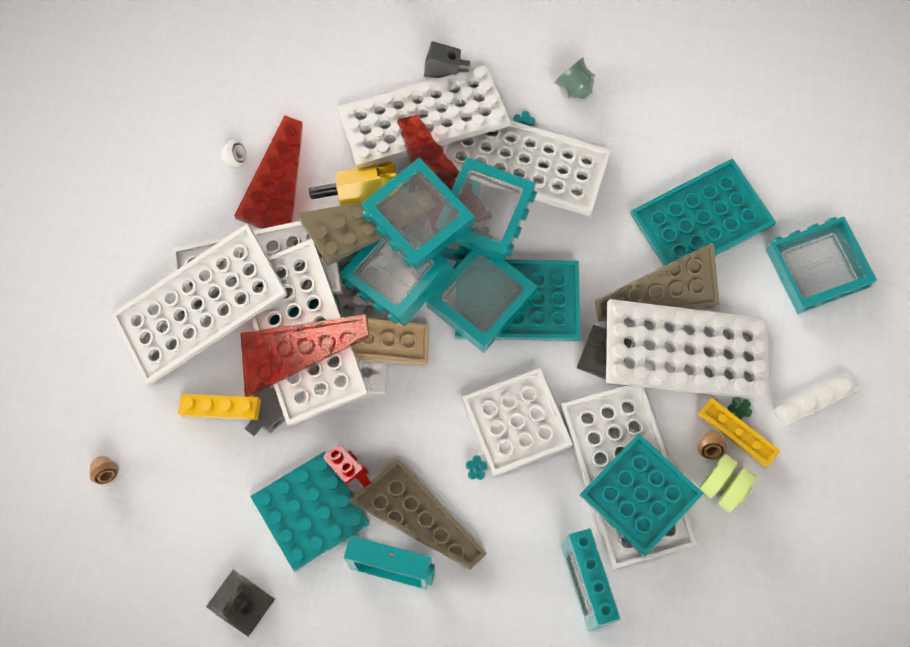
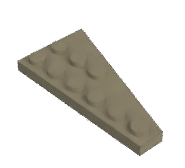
M427 191L387 197L376 206L396 230L437 210L436 204ZM362 202L297 213L299 221L313 240L327 266L384 238L376 231L375 224L372 221L370 223L367 222L361 214L363 212Z
M710 243L594 300L597 321L607 320V301L610 299L686 309L720 305L714 243Z
M398 458L376 476L369 485L362 488L349 500V503L469 570L487 554Z

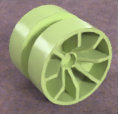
M725 453L699 489L710 499L719 491H723L717 504L730 513L737 504L740 505L747 497L757 476L745 467L734 475L733 472L737 466V461Z

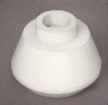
M231 140L222 148L221 158L227 165L241 167L246 161L247 152L242 143L237 140Z

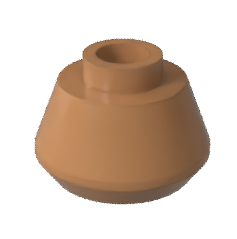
M707 432L702 435L699 441L698 453L706 459H718L727 451V443L720 434Z
M99 456L90 464L89 478L96 484L109 483L116 478L119 466L109 457Z

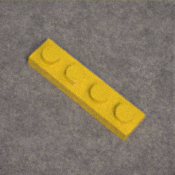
M182 394L178 415L182 417L258 420L261 399L245 396Z
M712 397L697 414L765 468L772 463L780 452L778 448Z

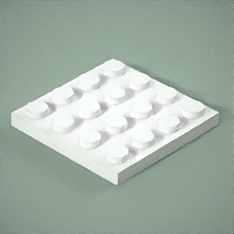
M541 368L462 397L493 477L573 446Z

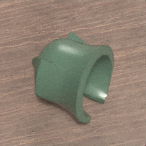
M581 58L559 76L554 83L564 89L568 99L571 97L584 99L592 93L594 77L596 75L586 67L584 58Z

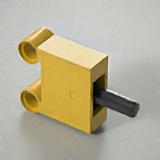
M385 162L359 170L356 168L336 172V183L310 187L309 196L311 199L338 195L340 206L364 202L397 175L395 163ZM398 188L388 197L400 195V189Z

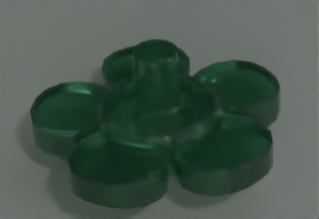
M735 397L732 399V404L728 406V410L732 414L735 413L734 415L740 420L744 416L750 417L752 414V410L749 409L751 403L747 399H744L741 403V399Z

